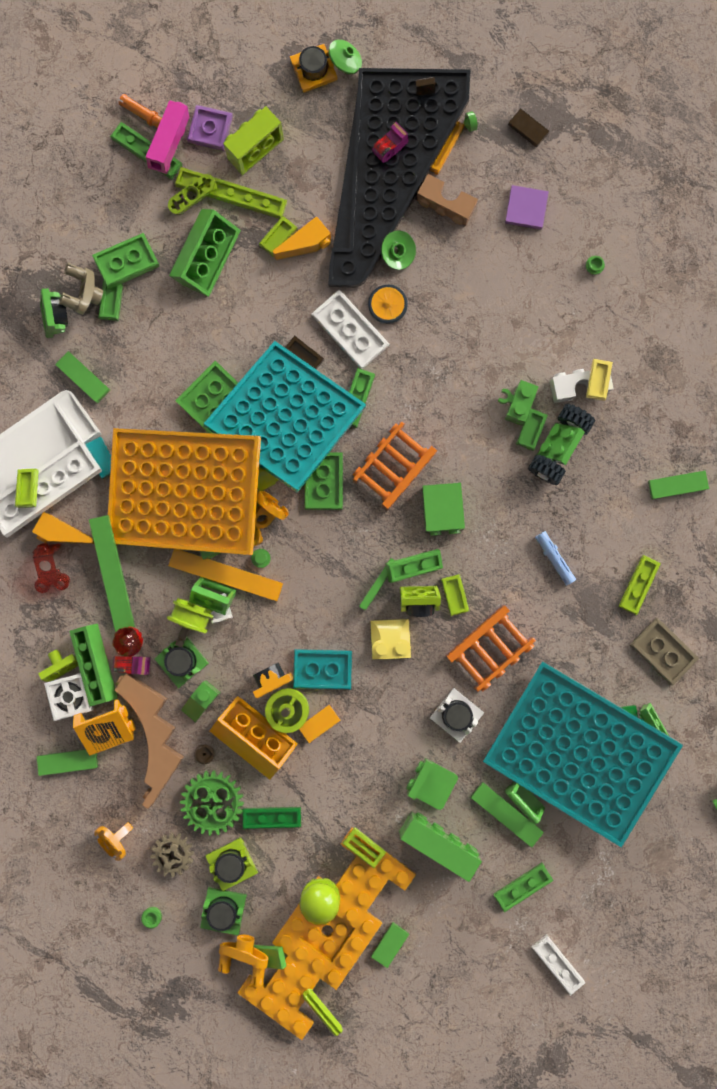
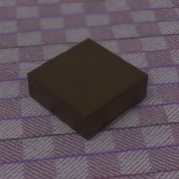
M435 77L416 80L417 96L435 93Z

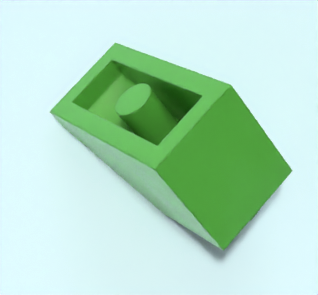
M205 680L190 696L181 711L196 723L221 692Z

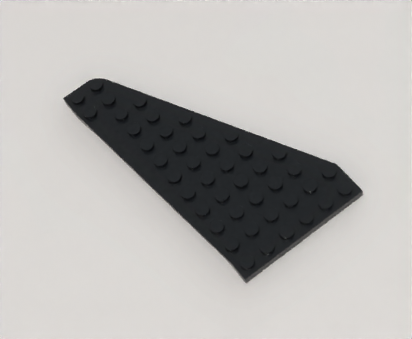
M359 68L358 92L329 265V287L356 288L363 285L369 278L382 255L381 246L384 238L389 233L396 231L469 103L471 69ZM435 77V93L417 96L416 80ZM397 122L408 133V143L388 161L382 162L372 152V148L378 140L382 139L391 130V126Z

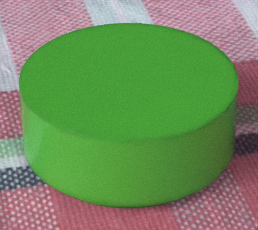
M149 907L143 912L141 921L145 927L155 928L162 920V913L156 907Z

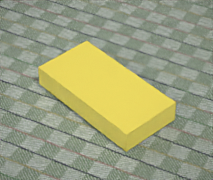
M598 359L592 360L586 398L606 400L613 362Z

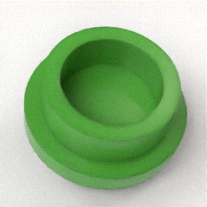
M591 256L586 261V270L592 275L600 274L605 267L604 260L600 256Z
M257 549L253 552L251 560L256 567L264 568L270 563L271 557L267 550Z

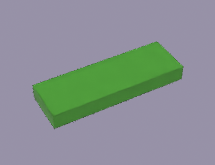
M69 351L55 364L97 404L110 391L104 383Z
M357 368L349 393L366 404L375 374ZM362 413L351 425L352 427H358Z
M706 470L648 481L651 500L709 489Z
M439 549L385 563L390 583L443 568L441 551Z
M386 566L359 607L363 610L368 608L387 579Z
M86 749L38 755V774L41 776L98 768L97 753L89 756Z
M541 862L493 895L505 913L554 880Z

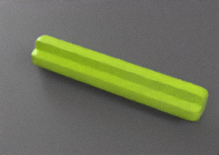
M307 989L304 991L303 999L334 1036L342 1033L341 1024L313 990Z

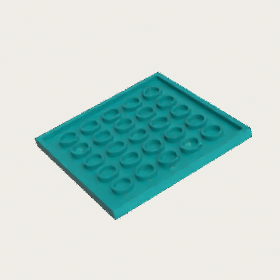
M274 341L204 422V427L214 434L260 436L259 466L297 493L366 408V404Z

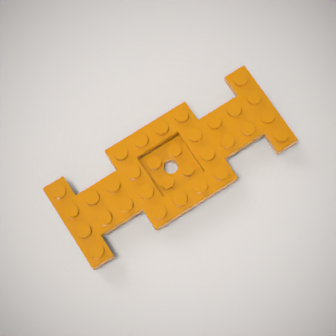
M351 827V829L341 842V845L347 850H349L351 853L353 852L350 849H348L345 845H343V841L347 838L349 833H351L353 827ZM356 834L354 835V837H356L359 841H361L363 844H365L368 848H370V849H371L373 852H375L377 855L380 854L377 850H375L373 847H371L368 843H366V842H365L363 839H361L358 835H356ZM352 840L349 841L350 844H352L355 848L361 851L369 859H371L373 862L375 861V858H373L355 842H353ZM388 852L385 853L375 868H372L356 855L336 883L340 894V906L336 917L327 924L315 925L307 921L302 915L299 902L272 941L273 945L283 947V952L287 954L285 957L286 967L277 969L266 986L264 984L262 986L252 985V975L249 974L237 993L296 1037L303 1040L314 1023L311 1018L299 1010L305 1001L303 999V992L307 989L313 990L320 979L335 990L338 989L382 925V921L367 911L388 880L405 891L416 876V873ZM324 926H331L333 932L330 935H325L322 932Z

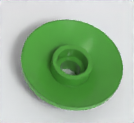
M335 40L330 44L328 53L336 68L346 74L357 73L362 66V59L358 50L345 40Z
M397 230L389 233L382 242V258L393 269L408 267L416 255V245L413 238L405 231ZM395 247H397L398 252L396 254L394 252Z

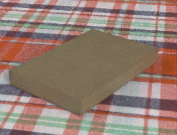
M655 618L630 644L671 686L699 659L659 618Z

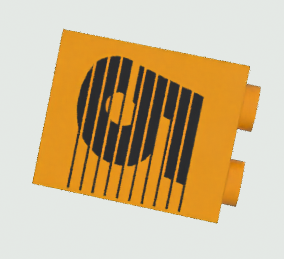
M118 699L114 700V711L89 720H85L82 713L74 715L73 729L89 756L134 740L135 724L132 719L129 720L126 707L122 706Z

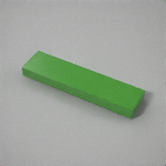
M120 122L110 136L111 139L147 163L146 155L152 142ZM173 157L168 174H162L172 180L180 170V167H182V162Z
M484 782L470 796L530 847H533L544 833Z

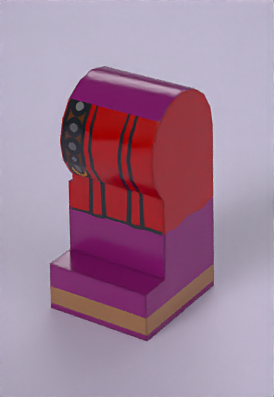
M395 122L391 126V130L375 143L372 152L382 162L388 161L408 143V133Z
M114 656L112 672L149 675L151 657Z

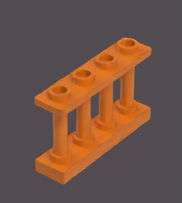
M403 422L399 425L396 423L389 431L391 435L379 442L377 445L379 449L375 454L371 452L365 459L367 463L363 468L359 466L353 473V482L356 484L361 480L381 496L382 501H384L382 507L387 511L437 452L433 446L429 449L421 447L403 432L402 429L405 426ZM396 436L419 454L418 457L421 459L416 464L414 462L411 463L389 445ZM384 450L407 469L408 474L404 478H399L377 459ZM372 465L395 483L394 486L396 488L392 493L385 491L365 474Z
M502 605L446 655L450 662L454 660L459 662L478 683L474 687L477 692L480 690L482 692L491 685L490 681L494 677L496 679L501 677L506 672L504 669L509 664L513 666L520 659L518 656L523 652H529L534 647L533 643L536 641L533 637L526 640L510 622L507 615L510 610L505 605ZM497 622L499 624L502 623L520 643L521 646L513 653L493 631V626ZM481 636H488L506 657L499 666L479 645L478 639ZM468 648L474 649L492 670L485 678L464 657L465 654L463 652Z

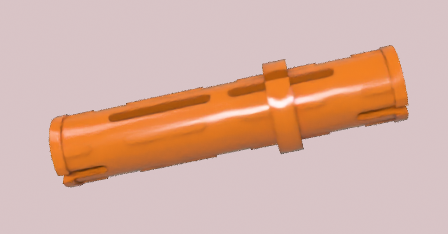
M126 94L121 95L120 100L123 102L119 101L120 106L147 121L148 125L158 128L162 117L156 111L147 109Z

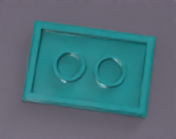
M294 649L293 688L351 690L352 651Z

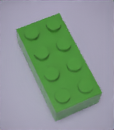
M411 811L399 831L401 840L470 882L482 862L477 849L469 843L464 845L460 838L451 832L448 835L439 824L435 822L433 824L429 823L426 820L427 817L420 812L415 814Z

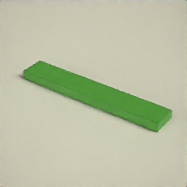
M107 515L89 519L115 632L120 631L124 627L135 628L110 517Z

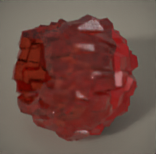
M134 627L119 628L114 634L112 646L119 655L132 657L141 650L143 644L142 633Z

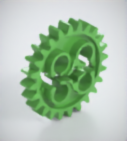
M215 770L212 771L211 775H209L208 771H205L204 777L199 773L197 774V780L194 778L190 780L192 786L189 784L185 786L188 792L185 791L181 794L186 797V799L180 801L181 804H185L181 811L187 812L183 819L190 818L188 826L193 823L195 824L194 831L200 827L201 834L208 830L209 836H211L213 830H215L217 835H219L221 828L227 832V825L234 827L233 820L238 821L240 819L236 814H242L243 812L238 807L244 805L243 801H239L244 794H238L241 786L234 787L236 780L229 781L231 775L224 778L223 771L218 776H216ZM199 788H205L208 795L203 797L201 802H209L211 798L213 802H222L224 798L218 795V789L222 788L227 791L226 801L235 797L231 803L233 809L228 805L224 809L226 816L220 817L217 814V809L222 808L223 804L216 803L212 807L211 803H202L201 808H204L207 812V815L202 817L197 811L200 805L197 804L190 809L194 802L190 795L196 800L200 797Z

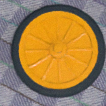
M389 284L377 287L371 293L368 300L370 314L374 319L385 324L399 321L405 315L408 307L405 293L397 286Z

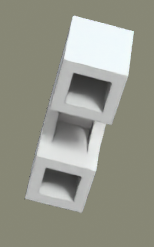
M578 369L573 371V374L566 375L565 372L555 374L550 380L554 403L573 400L576 397V384H584L588 387L590 371ZM611 375L607 394L614 389Z

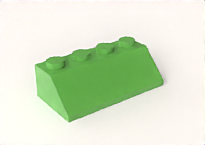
M201 209L169 276L183 286L209 297L241 230L214 209Z

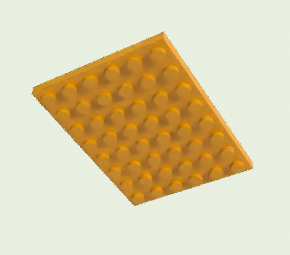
M113 428L108 515L115 543L253 555L261 437Z

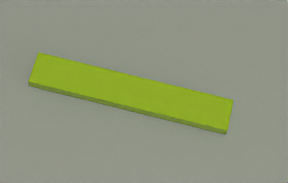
M180 167L175 186L184 189L203 174ZM214 177L217 183L216 189L207 197L278 219L283 216L287 205L286 199ZM205 179V184L202 187L196 185V187L201 191V194L203 193V191L201 190L203 187H211L209 184L211 180L208 181L207 179ZM195 189L189 190L191 192L197 193Z

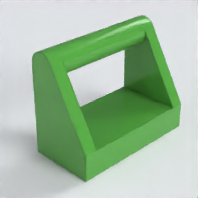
M200 577L191 589L189 602L226 615L237 590ZM202 585L225 593L228 596L225 597L210 590L202 588Z
M513 781L504 792L536 825L541 820L545 807L531 791Z

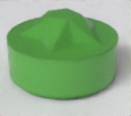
M473 111L465 113L464 126L469 132L476 131L478 128L477 118Z

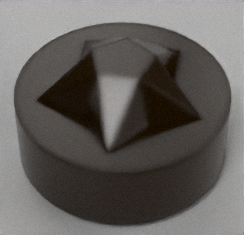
M199 745L194 751L196 762L199 764H209L214 759L213 748L209 745Z

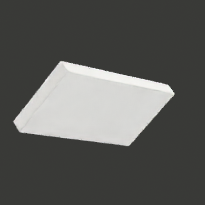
M340 290L335 292L311 314L362 370L390 345Z

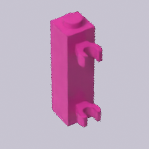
M169 100L146 155L149 169L168 174L170 163L189 120L187 105Z

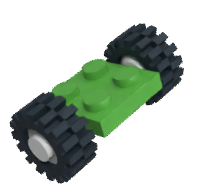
M565 404L558 416V421L561 424L555 423L551 428L549 435L541 445L528 470L541 480L557 486L566 472L559 464H567L582 436L588 435L596 421L595 418L580 407H576L573 404Z

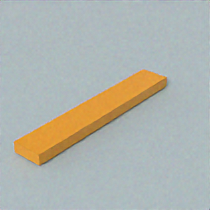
M179 549L173 550L168 565L169 567L277 602L284 584L210 559L203 560L201 556Z

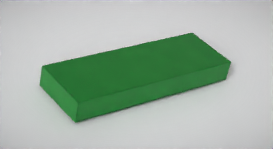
M301 807L242 809L243 829L301 828Z

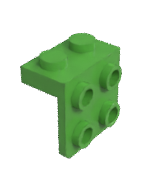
M424 758L423 762L420 761L415 769L417 773L414 779H410L406 786L408 790L407 795L414 800L418 798L441 810L448 800L458 780V776Z

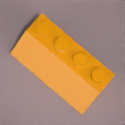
M239 696L235 698L209 731L269 780L276 774L298 745L285 733L273 729L263 715Z

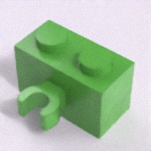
M520 380L514 395L508 389H502L501 393L506 394L507 399L499 398L498 402L500 404H510L505 420L523 426L539 386Z

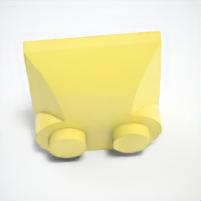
M409 619L370 621L372 659L411 658Z

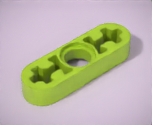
M203 174L169 199V210L176 215H181L216 189L217 183L214 177L209 174ZM205 179H207L208 181L211 180V182L209 183L211 187H203L201 189L203 193L201 194V191L196 187V185L202 187L205 184ZM191 189H195L197 192V197L194 200H189L187 196L188 191ZM181 196H183L184 199L188 202V204L186 205V203L183 202L179 205V210L176 208L174 209V202L176 201L180 203L181 201H183V199L181 198Z

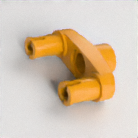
M238 935L236 942H223L220 944L218 971H222L225 974L229 973L232 958L252 965L251 984L262 986L264 984L265 969L268 966V956L254 947L255 938L253 936Z

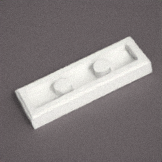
M547 934L532 946V949L570 996L585 984L582 977Z

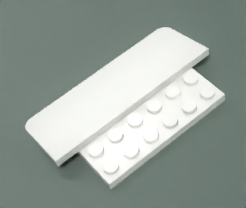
M65 390L60 392L0 434V530L7 538L102 472V469L85 445L99 437L102 433L71 391ZM36 468L39 470L36 507H15L17 470Z

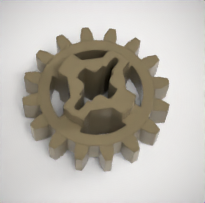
M171 832L169 838L164 834L162 840L158 839L155 842L157 846H153L151 849L155 853L150 858L156 860L152 865L159 866L157 872L163 870L164 876L171 873V877H174L176 872L182 875L183 869L186 871L189 869L188 864L193 862L190 856L194 854V851L189 850L192 847V843H186L187 837L182 840L181 833L174 837V833ZM169 842H173L171 846H169V847L164 846V847H163L164 844L169 843ZM171 851L174 852V858H171ZM175 863H182L177 867H172Z

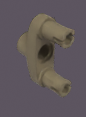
M68 262L65 266L64 274L80 280L79 296L76 298L62 292L59 304L83 315L90 303L94 305L100 303L103 289L95 287L94 272L92 270L83 269Z

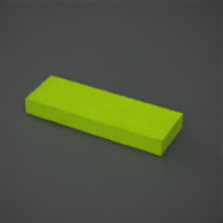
M645 555L641 556L620 601L619 608L634 615L638 614L661 563Z

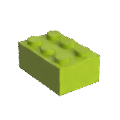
M265 106L262 110H257L253 118L248 122L242 123L238 131L227 136L223 143L227 158L242 176L284 140L281 121Z

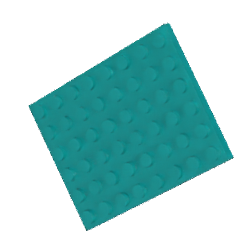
M542 661L483 762L622 848L682 749L683 744Z

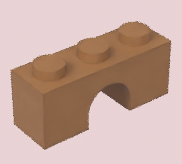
M428 174L417 194L419 204L425 208L430 207L441 216L446 215L450 217L456 224L466 226L476 208L478 199L461 191L455 200H446L441 194L445 182Z

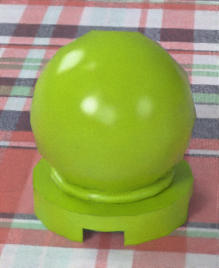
M327 878L310 880L304 886L301 893L300 909L302 915L307 921L315 925L327 924L333 920L340 906L338 887Z

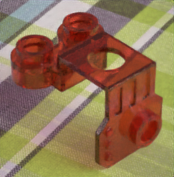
M42 543L37 545V548L32 552L38 576L34 587L40 593L48 592L52 584L58 590H65L70 584V577L65 573H61L60 569H56L53 558L54 552L60 550L61 544L48 545V543ZM48 561L51 564V569L48 571L42 570L40 562ZM58 581L64 582V585L58 584ZM39 584H43L45 588H41Z

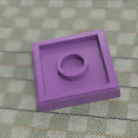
M196 105L187 138L188 143L224 151L223 143L229 133L233 117L232 113Z
M512 185L505 224L542 230L549 191Z

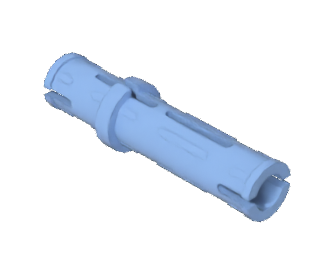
M546 531L537 535L535 539L542 547L543 554L547 555L565 586L574 582L576 578L559 554L557 545L553 544Z

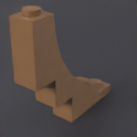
M125 674L124 676L121 675L115 684L117 687L114 691L131 705L145 730L148 744V767L144 783L152 787V789L148 788L142 797L145 799L142 805L149 809L184 756L166 745L167 740L176 727L157 715L167 698L133 675Z

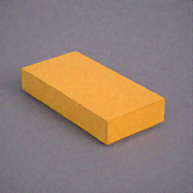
M329 704L308 719L299 730L308 743H310L341 720Z

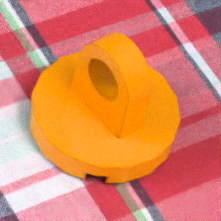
M265 491L257 492V502L259 505L256 508V527L266 528L275 517L281 520H285L288 517L289 511L283 505L280 507L278 505L279 501ZM260 515H266V519L264 521H257V518Z
M128 822L118 832L113 834L106 827L99 826L95 830L94 835L99 836L97 839L98 843L109 856L113 857L115 855V860L121 861L126 856V852L119 840L131 831L133 827Z

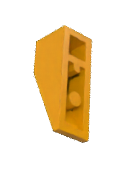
M316 216L275 248L273 256L276 260L317 252L321 248L325 249L330 244L331 233Z
M46 512L42 513L32 531L37 534L36 538L44 543L50 541L54 543L94 544L92 537Z

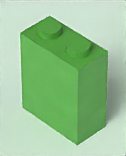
M461 483L423 485L422 498L425 533H430V536L442 535L441 532L449 531V534H460V530L465 529Z

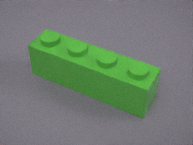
M98 624L70 630L89 706L118 698L116 691H114L115 685Z

